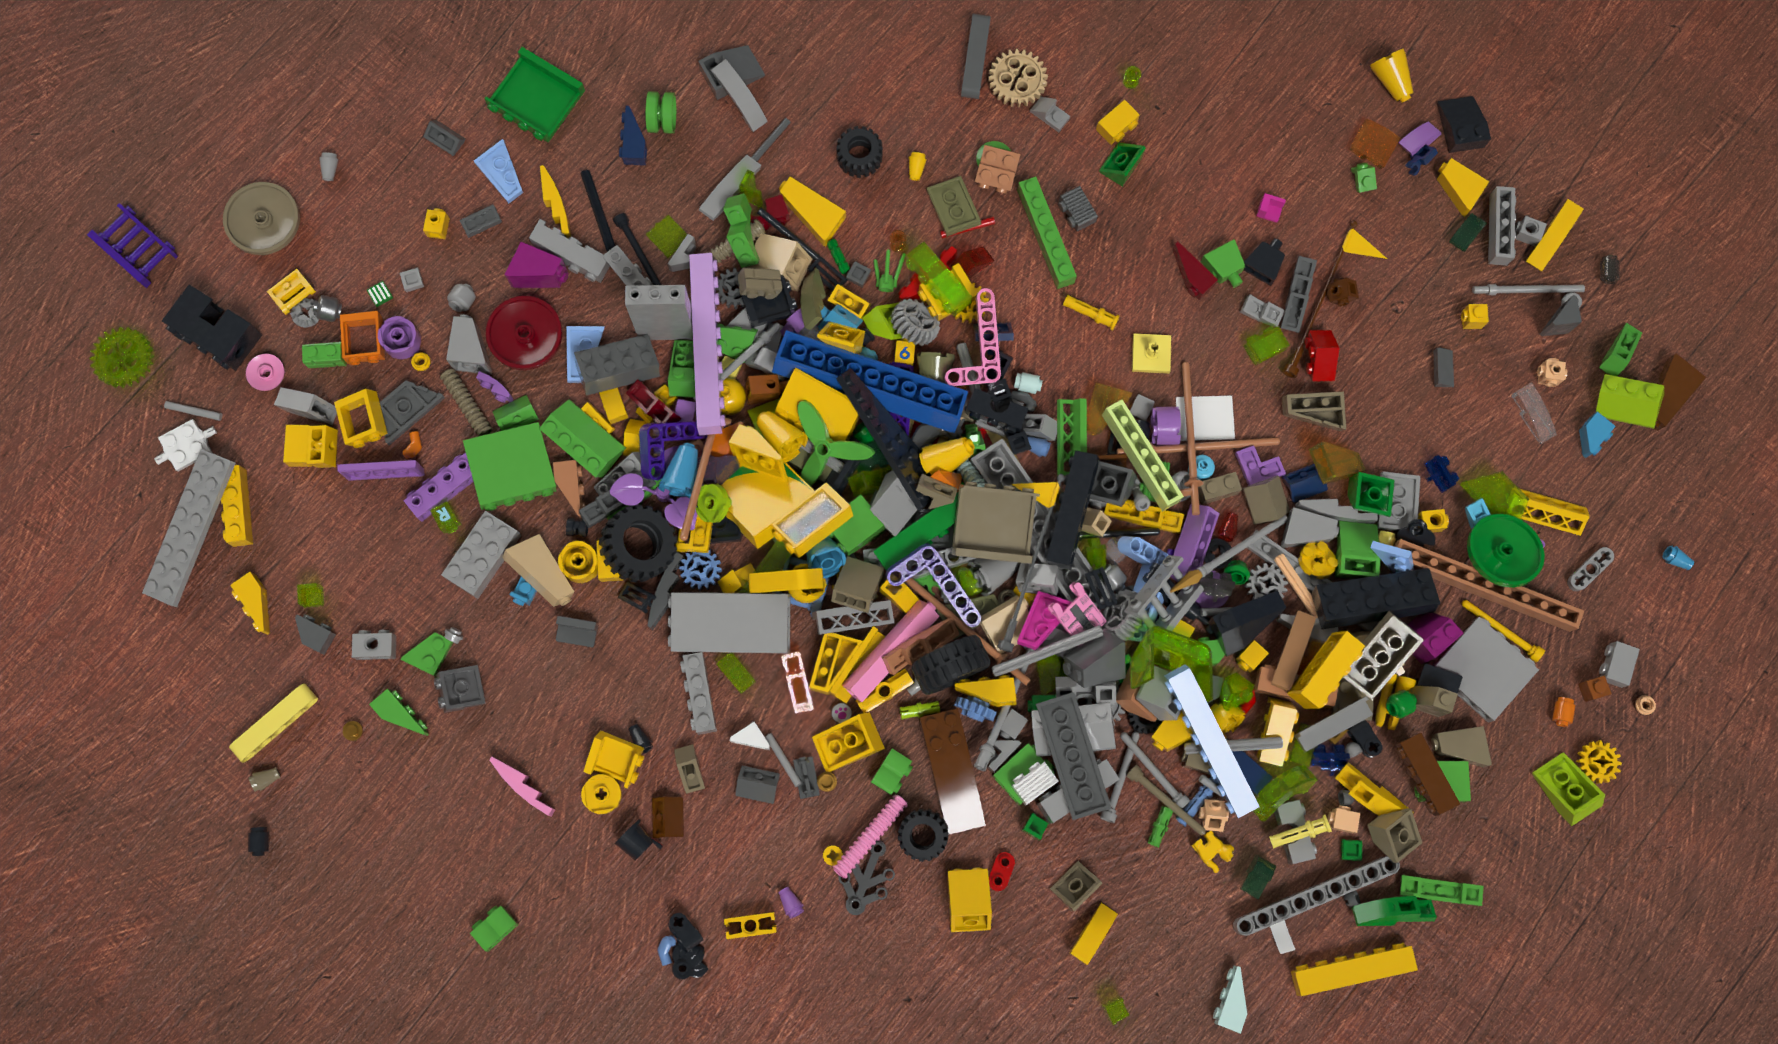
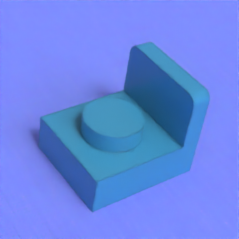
M521 576L514 592H510L509 595L514 598L512 602L523 606L524 603L530 606L537 591Z

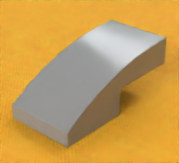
M1248 295L1240 313L1264 324L1278 327L1285 310L1270 302L1264 303L1254 296Z

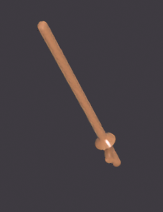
M1183 362L1182 374L1190 479L1184 483L1189 488L1181 489L1180 491L1184 497L1191 496L1192 515L1196 516L1200 514L1198 487L1204 483L1197 478L1190 365L1188 362Z
M725 418L726 426H730L732 419ZM716 434L707 435L680 534L682 541L687 540Z
M1264 438L1195 443V450L1243 448L1253 445L1254 447L1279 445L1280 439ZM1150 442L1156 453L1188 451L1187 444L1154 446ZM1123 448L1117 449V455L1126 453Z
M912 577L905 581L925 600L931 602L946 618H952L954 624L967 636L977 635L986 652L996 660L997 665L1008 661L1007 658L1010 654H1000ZM1019 669L1010 672L1026 686L1031 681Z

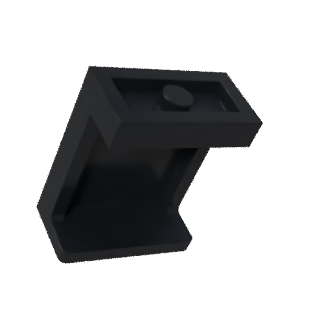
M784 275L780 279L782 291L773 299H766L765 296L748 298L747 295H741L751 328L788 318L795 313L797 308L794 297H790L791 286L789 280L785 281Z

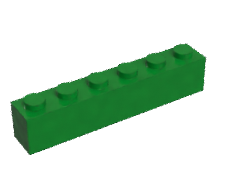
M958 493L953 503L936 507L873 551L886 571L921 545H932V540L935 537L942 538L949 533L948 528L953 525L955 526Z

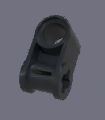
M1366 720L1347 729L1348 735L1353 742L1361 747L1362 754L1365 757L1373 758L1382 752L1383 745ZM1371 745L1375 746L1373 751H1369L1368 749Z
M675 913L671 916L668 928L683 950L688 953L703 941V937L684 914ZM675 919L676 921H682L681 928L674 926Z

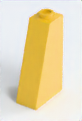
M789 177L787 181L782 182L779 188L780 195H783L786 205L818 241L826 247L827 242L832 239L846 219V211L792 177Z

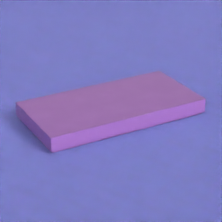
M416 460L338 465V472L349 481L425 476L424 468Z

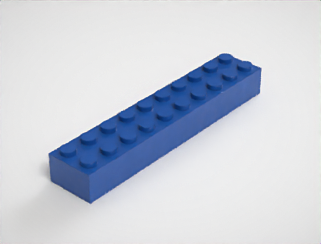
M787 330L785 331L772 369V373L790 378L794 369L797 368L846 395L836 378L851 368L887 411L955 433L968 394L966 390Z

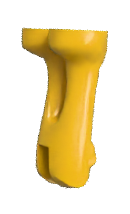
M1394 674L1381 689L1380 701L1375 716L1376 726L1382 727L1386 713L1389 714L1386 703L1391 695L1394 683L1396 682V693L1400 690H1409L1415 687L1416 680L1403 676L1397 677ZM1390 715L1388 730H1395L1400 718Z

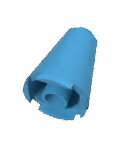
M684 443V445L678 447L659 483V490L664 492L667 489L670 491L669 495L676 497H691L698 471V450L695 449V445Z
M818 526L808 528L804 532V538L818 528ZM829 536L806 553L808 569L823 568V578L836 575L840 572L839 568L842 564L844 566L846 563V556L843 550Z

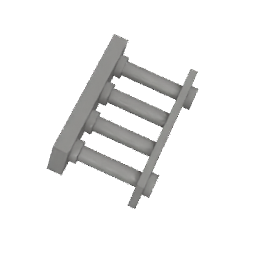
M1168 555L1124 610L1126 614L1140 616L1149 631L1145 635L1144 640L1148 644L1161 646L1204 591L1201 584H1194L1181 589L1177 596L1174 592L1170 593L1172 588L1167 583L1170 576L1173 574L1178 582L1184 577L1178 569V566L1184 560L1181 556ZM1161 588L1171 601L1166 610L1156 597ZM1150 602L1160 615L1155 624L1144 610Z

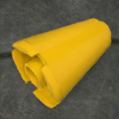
M1404 49L1383 57L1370 65L1371 70L1396 101L1400 100L1402 103L1411 99L1410 95L1413 94V88Z
M764 411L757 417L756 424L765 440L782 457L783 463L794 459L800 453L799 448L802 445L806 446L808 442L806 433L771 411Z
M966 437L928 445L921 448L922 453L919 454L920 462L926 474L930 472L933 475L938 470L953 472L974 454L975 446L972 440Z

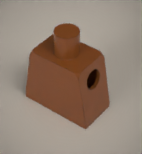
M776 374L748 376L744 387L747 405L778 399L780 393L784 392L788 381H779Z

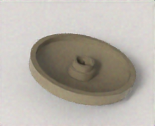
M256 182L242 187L231 196L223 212V226L228 238L240 250L253 255H268L283 249L295 237L300 224V211L294 198L281 186L269 182Z

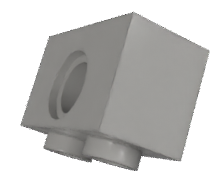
M361 630L359 634H352V658L356 660L396 659V635L390 633V630H379L378 633ZM378 640V646L375 649H371L372 641Z

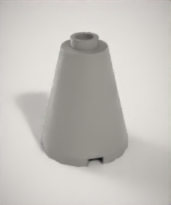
M979 558L968 563V565H971L968 573L976 589L981 588L983 591L981 594L988 596L1016 573L1021 563Z

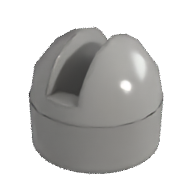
M1355 742L1348 743L1345 748L1349 759L1363 752L1361 747Z

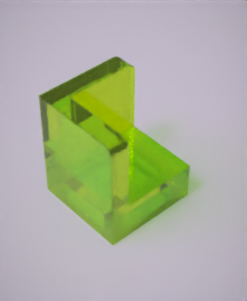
M317 583L297 585L298 604L304 608L324 606L323 586Z
M1117 997L1102 1005L1111 1025H1115L1118 1021L1129 1016L1122 997Z

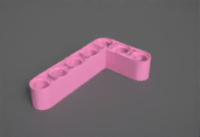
M981 289L976 295L981 366L948 370L944 376L945 382L948 385L960 386L993 383L1000 378L995 297L990 289ZM983 292L990 295V300L987 303L980 300V295ZM987 311L991 314L992 319L990 322L983 321V312ZM987 330L993 333L991 341H986L983 337L984 332ZM987 350H992L995 353L993 360L985 358ZM988 369L996 371V377L993 380L989 379L986 375ZM970 370H974L977 373L975 381H970L967 377ZM955 372L958 374L959 378L956 383L949 381V373Z

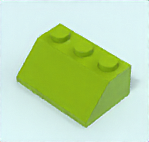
M1605 374L1596 412L1598 411L1609 420L1654 429L1664 397V385Z

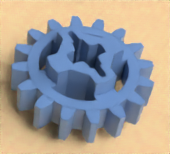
M710 550L709 553L693 552L692 555L686 553L688 559H682L681 562L684 566L679 567L681 571H684L681 574V578H686L685 584L691 583L690 587L692 589L698 586L699 591H701L702 586H705L708 590V584L710 583L715 586L714 579H720L717 572H722V569L717 567L721 564L720 560L715 561L717 555L713 554L711 556ZM700 557L707 558L710 561L705 562ZM694 560L692 567L688 568L689 564ZM700 565L704 568L702 573L697 571ZM713 570L711 577L708 578L709 572ZM698 577L701 581H695L692 578Z
M968 696L967 699L957 697L954 704L957 708L962 709V715L983 722L984 719L994 721L997 713L988 708L989 703Z

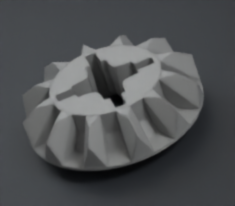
M305 298L292 308L290 314L296 325L306 328L315 325L319 321L316 317V312L312 311L313 299ZM302 308L309 310V318L303 314Z

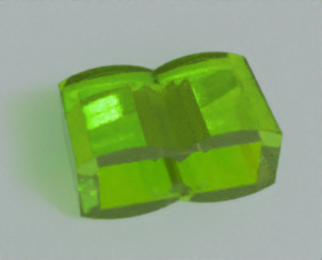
M1271 326L1265 329L1262 335L1257 336L1255 334L1249 337L1244 348L1254 365H1258L1287 350L1290 344L1279 326L1275 328Z

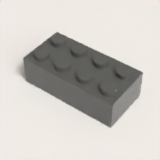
M648 334L574 352L576 368L586 396L633 384L637 379L644 381L660 377L659 363Z

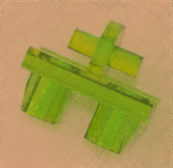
M1099 538L1088 539L1089 547H1086V560L1093 570L1101 567L1105 569L1106 545H1101Z

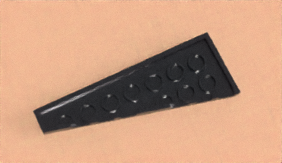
M851 368L846 370L836 378L917 510L924 508L931 501L932 497L916 491L921 475L931 476L930 472L926 474L921 465L919 454L922 451Z

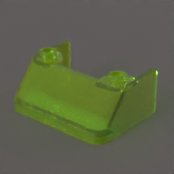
M1153 626L1148 629L1131 657V688L1135 689L1154 679V664L1171 671L1187 665L1191 669L1207 703L1212 701L1213 669L1210 647L1205 643L1159 626Z

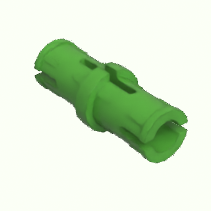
M1164 806L1161 807L1159 816L1152 825L1153 830L1147 842L1148 844L1160 847L1165 832L1168 831L1167 826L1173 814L1171 809Z

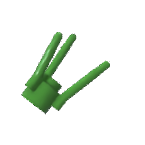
M889 249L886 251L885 274L881 275V278L878 262L876 259L874 260L876 287H879V291L893 292V288H897V280L906 256L905 253L901 256L894 279H892V275H889Z

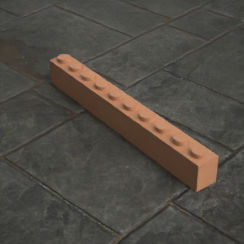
M1400 539L1393 545L1394 547L1411 551L1414 570L1430 568L1433 579L1571 632L1579 629L1584 610L1522 586L1508 588L1496 585L1481 576L1474 567Z

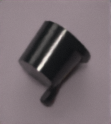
M640 819L614 843L635 861L652 844L659 850L663 847L661 843L648 836L639 825Z

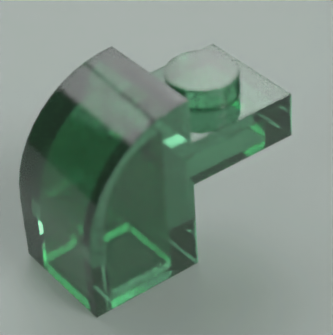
M1255 855L1246 871L1248 874L1240 890L1258 900L1267 883L1271 881L1276 865L1260 855Z

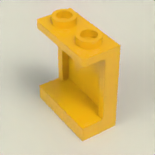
M957 263L946 274L925 285L923 283L920 284L918 294L923 302L926 301L929 307L927 309L930 315L935 317L937 321H940L976 301L977 292L961 265Z
M600 730L594 737L583 772L591 775L595 770L625 782L624 788L628 789L631 783L635 784L639 773L636 771L643 763L645 756L642 753L644 748Z

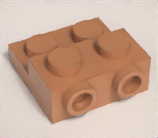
M985 145L975 182L979 183V187L989 189V186L997 187L996 191L1001 193H1007V190L1011 191L1021 154Z

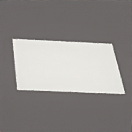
M1232 396L1192 397L1195 440L1235 439ZM1176 397V407H1179L1181 417V429L1178 435H1181L1180 441H1187L1184 397Z

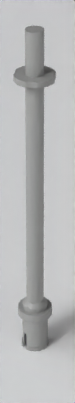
M1023 646L1024 649H1026V653L1034 651L1031 648ZM1028 665L1019 668V670L1025 674ZM1015 677V693H1017L1021 681ZM1011 705L1002 706L986 744L980 746V754L974 764V767L978 770L986 771L991 756H994L995 750L993 746Z

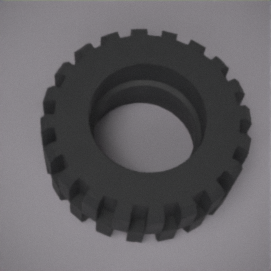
M635 505L633 508L631 506L624 508L609 519L601 531L602 537L599 539V545L603 548L599 551L601 556H605L606 560L603 562L606 566H611L612 569L610 571L613 574L619 573V578L623 580L629 578L630 582H637L638 580L644 582L656 577L668 568V565L674 560L673 555L677 552V547H674L678 543L677 537L673 536L675 532L674 526L670 527L667 519L661 516L662 512L659 510L654 512L650 506L643 508L642 505ZM631 527L639 528L649 535L653 544V553L648 560L636 559L627 552L623 542V535L626 529Z
M970 635L948 643L913 662L912 671L921 691L926 695H930L952 687L955 683H959L960 680L969 679L990 666V659L980 638L977 635Z

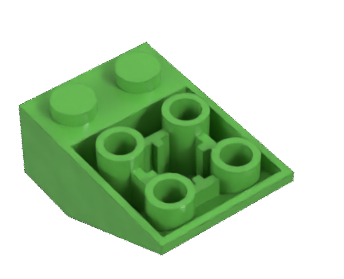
M674 340L668 377L669 396H696L693 341Z
M1338 521L1339 532L1336 551L1338 566L1335 569V577L1359 579L1379 576L1380 558L1370 548L1373 541L1379 542L1377 525Z

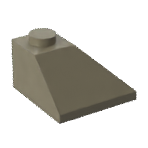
M1410 808L1380 815L1368 824L1373 842L1394 863L1401 861L1422 844L1414 815Z

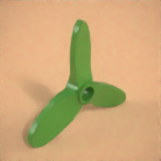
M803 400L799 402L798 415L807 437L815 446V451L806 462L800 476L810 487L822 474L829 457L864 460L875 454V451L868 445L854 441H834L831 439L827 426L817 409L808 401ZM823 444L827 446L828 451L824 449Z

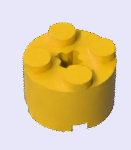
M573 541L568 543L558 556L559 568L570 581L585 583L598 575V556L589 544L583 541ZM578 559H581L583 562L578 566L576 563H578Z

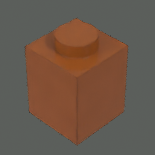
M1605 676L1578 684L1585 702L1612 694Z

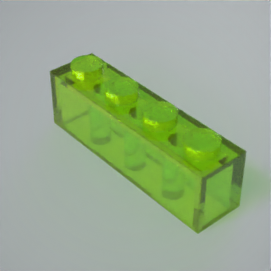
M924 241L906 255L907 267L919 275V281L931 289V295L943 303L942 307L948 314L951 313L955 317L972 303V296Z

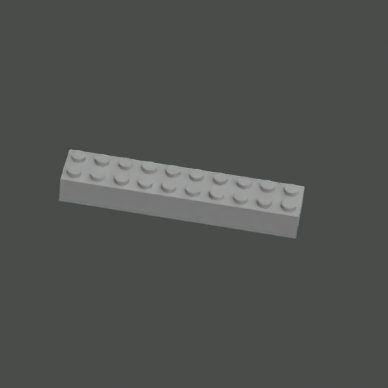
M1003 438L970 460L972 466L975 467V470L985 480V483L996 485V489H1003L1004 486L1015 487L1011 484L1033 483ZM1036 501L1030 547L1032 556L1034 555L1049 509ZM1053 511L1051 512L1036 558L1038 564L1048 565L1044 556L1046 548L1050 547L1051 540H1049L1051 529H1055L1056 525ZM1077 547L1072 569L1068 570L1058 567L1059 570L1056 578L1058 594L1062 599L1073 602L1077 596L1070 590L1069 586L1072 582H1079L1083 586L1085 593L1097 607L1084 575L1085 573L1092 572L1093 568ZM1091 576L1092 582L1099 596L1101 604H1104V600L1097 586L1094 576ZM1102 583V586H1103V588H1104V591H1105V593H1106V596H1107V598H1108V600H1109V599H1110V596H1109V594H1108V592H1107L1106 587H1105L1104 584Z

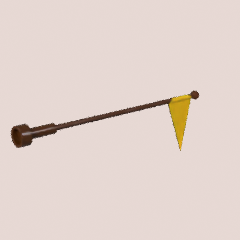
M1355 220L1350 223V230L1301 344L1296 348L1290 364L1284 366L1282 373L1287 377L1296 378L1299 369L1297 365L1304 351L1305 338L1308 337L1309 330L1312 328L1327 293V284L1331 283L1343 253L1387 259L1354 230L1358 225Z

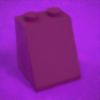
M520 242L504 275L513 288H560L562 283H565L568 278V271L561 258Z
M1436 613L1418 615L1407 624L1424 639L1413 652L1414 657L1421 664L1436 658L1464 634L1451 618Z

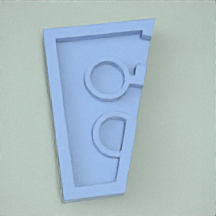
M503 139L474 160L476 166L508 204L523 193Z
M566 326L567 383H582L576 368L574 352L598 347L605 326Z
M1376 541L1372 542L1370 548L1392 573L1414 570L1411 551Z

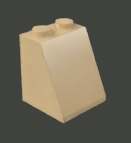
M760 234V237L754 244L760 261L758 264L747 266V268L780 270V275H784L785 281L789 280L791 290L798 292L812 258L797 241Z

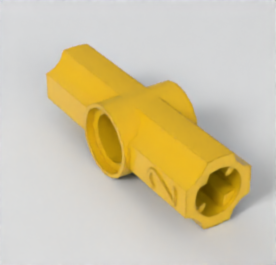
M903 669L885 682L879 683L863 702L857 699L856 702L863 713H868L885 701L891 700L893 696L914 684L907 670ZM884 686L890 688V693L886 697L880 695V690Z

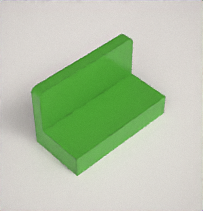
M527 395L493 411L501 431L528 425L538 420V416Z

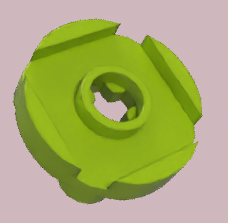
M706 484L701 487L696 512L704 522L718 523L726 516L728 509L732 505V500L721 485Z

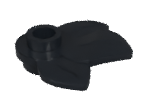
M1414 519L1409 522L1408 527L1401 528L1397 532L1396 542L1402 539L1420 547H1423L1424 544L1434 546L1436 537L1431 530L1427 529L1425 521Z
M677 944L672 954L675 962L672 972L677 979L699 978L708 971V967L701 963L705 954L704 947L696 946L686 953L680 944ZM685 966L686 971L680 972L679 967Z

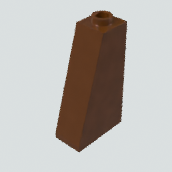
M1677 353L1667 359L1657 383L1664 385V397L1654 428L1657 431L1664 428L1706 378Z

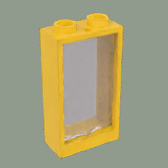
M825 483L772 523L774 529L773 536L778 542L782 541L785 544L784 546L790 554L794 553L800 558L853 517L851 506L829 484Z

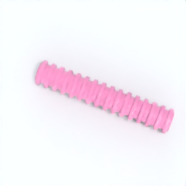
M893 795V800H889V804L885 805V809L882 808L881 813L877 814V818L873 819L874 822L869 823L870 827L865 828V832L861 833L862 836L857 837L858 841H854L853 846L849 847L850 850L845 851L846 855H842L841 860L837 861V865L833 866V870L840 877L847 878V874H851V869H855V865L860 863L859 860L864 858L863 855L868 854L867 850L872 849L871 846L876 844L875 841H879V836H883L884 831L888 830L887 827L892 825L891 822H895V818L900 816L899 813L904 811L903 808L908 807L907 802L899 795Z

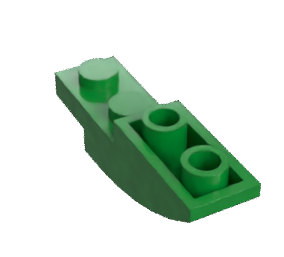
M1416 896L1385 898L1352 907L1357 926H1394L1396 922H1431L1437 918L1432 900H1417Z

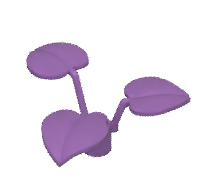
M679 446L671 447L664 451L665 472ZM633 473L623 475L612 485L610 495L624 505H638L644 498L643 490L656 495L661 502H671L672 504L666 506L664 510L665 517L670 524L682 529L690 498L680 497L675 502L671 498L672 495H669V490L665 489L662 492L658 487L656 490L643 486L642 477ZM695 509V513H694V516H693V520H692V524H691L690 530H694V529H695V524H696V519H697L696 509Z

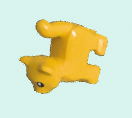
M1208 831L1203 835L1207 840L1205 845L1202 839H1199L1191 847L1197 851L1199 858L1208 867L1212 868L1214 873H1218L1219 867L1212 859L1218 853L1224 861H1231L1234 847L1231 844H1223L1213 834V831Z

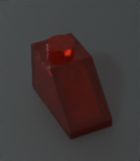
M983 246L964 251L951 267L959 263L967 277L971 278L995 260Z

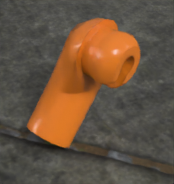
M418 431L409 433L411 443L403 450V456L406 459L414 458L422 449Z

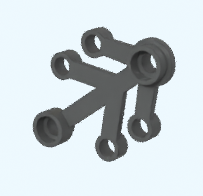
M875 841L876 844L871 846L872 849L870 851L872 854L864 874H862L858 864L855 865V869H852L859 885L856 894L851 886L849 874H847L848 881L845 883L841 881L840 876L838 878L848 896L846 909L852 915H860L864 912L867 904L879 899L884 900L888 895L887 890L880 887L876 890V893L864 897L866 889L895 878V872L892 869H886L882 874L871 878L878 858L886 852V846L882 841ZM876 845L882 847L880 852H875L874 847ZM891 871L893 873L892 878H886L885 873ZM879 890L885 891L884 897L878 896ZM858 901L859 908L854 909L852 903Z

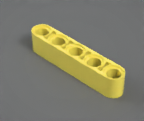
M306 684L298 686L238 737L229 748L242 763L248 761L318 701V698Z

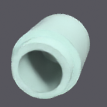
M1024 372L1022 374L1017 373L1014 388H1018V391L1036 394L1037 391H1041L1043 380H1039L1040 376Z

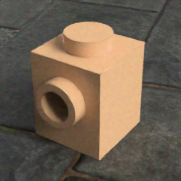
M1339 806V808L1332 809V812H1329L1327 820L1331 829L1353 834L1358 831L1360 813L1351 811L1350 807Z

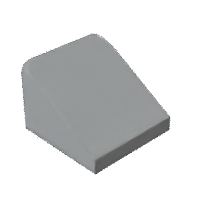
M1138 394L1130 412L1134 417L1146 421L1155 401Z

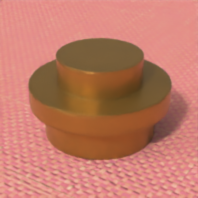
M356 721L346 723L342 731L343 736L350 741L358 740L363 734L361 724Z
M823 772L819 775L817 784L822 791L829 792L836 787L837 779L833 773Z

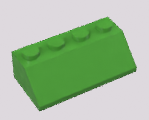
M571 400L566 401L552 412L539 428L596 478L604 477L626 449L623 444Z

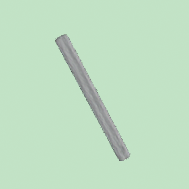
M1100 626L1093 627L992 667V672L995 677L1099 638L1103 636V630Z

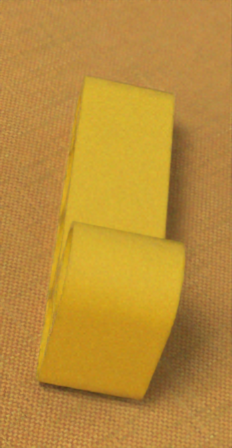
M823 568L748 574L749 593L824 588Z

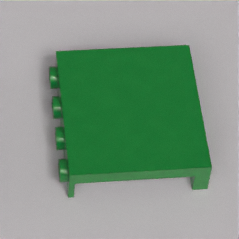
M521 47L518 51L520 58L491 98L485 97L484 99L490 111L502 114V117L508 122H515L521 130L525 132L528 130L533 133L532 135L536 139L549 143L584 94L585 89L582 82Z

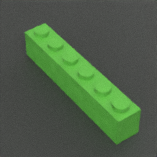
M1037 177L1019 182L1017 192L1056 288L1060 289L1074 284L1077 277Z

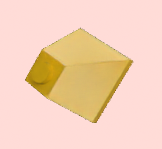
M829 321L817 334V338L826 344L860 354L862 352L865 331Z

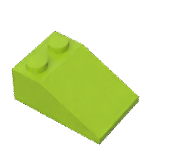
M1564 752L1532 773L1557 812L1571 826L1603 806L1605 794Z

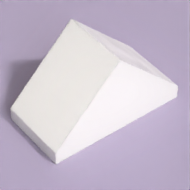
M755 722L730 738L731 743L770 750L769 743Z

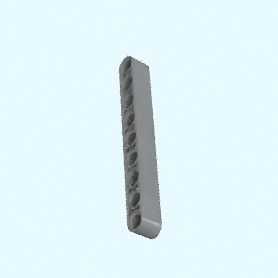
M1388 856L1381 857L1243 915L1234 921L1233 929L1239 935L1253 934L1393 875L1400 869V863H1394ZM1387 860H1389L1392 863V868L1390 871H1388L1385 868V862ZM1369 867L1374 871L1373 878L1367 876V869ZM1351 875L1355 876L1356 878V884L1354 886L1350 885L1349 883V877ZM1332 883L1338 885V891L1335 894L1330 889ZM1315 890L1320 893L1318 901H1315L1312 897ZM1296 898L1302 900V907L1300 909H1297L1294 905ZM1279 905L1284 908V914L1281 917L1276 913V908ZM1260 913H1263L1266 916V922L1264 924H1260L1258 921V915ZM1243 920L1248 924V929L1245 932L1241 931L1239 927Z

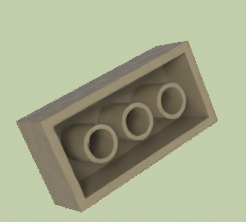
M1389 611L1364 639L1362 644L1365 647L1362 650V656L1350 666L1351 671L1343 678L1372 700L1424 639Z

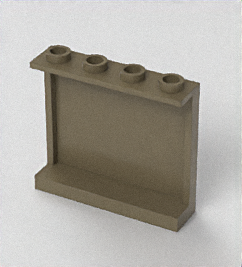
M966 481L965 485H959L951 554L963 557L1032 564L1030 547L1036 496L1040 497V494L1034 493V489L1023 488L1022 492L1015 491V487L1004 486L1003 489H996V485L993 484L977 487L976 482Z

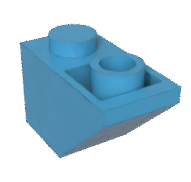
M1598 411L1590 416L1579 429L1582 454L1585 458L1590 455L1595 456L1602 448L1600 444L1603 441H1608L1613 435L1611 431L1615 425Z

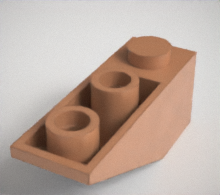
M576 460L553 462L556 484L579 518L582 519L578 513L580 509L586 506V503L582 502V495H585L584 484L580 482V477H583L582 465H579Z

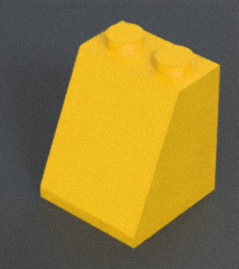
M976 867L972 870L958 868L948 871L951 932L991 930L992 908L988 869Z

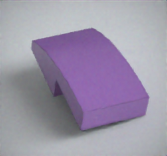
M1428 121L1410 132L1399 141V144L1413 156L1424 145L1429 146L1441 135V132Z
M480 371L478 372L476 378L481 383L480 386L490 389L496 400L503 403L513 401V398L502 384L491 376Z

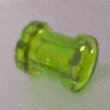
M1130 66L1126 69L1123 78V84L1126 88L1134 89L1138 86L1141 70L1136 66Z

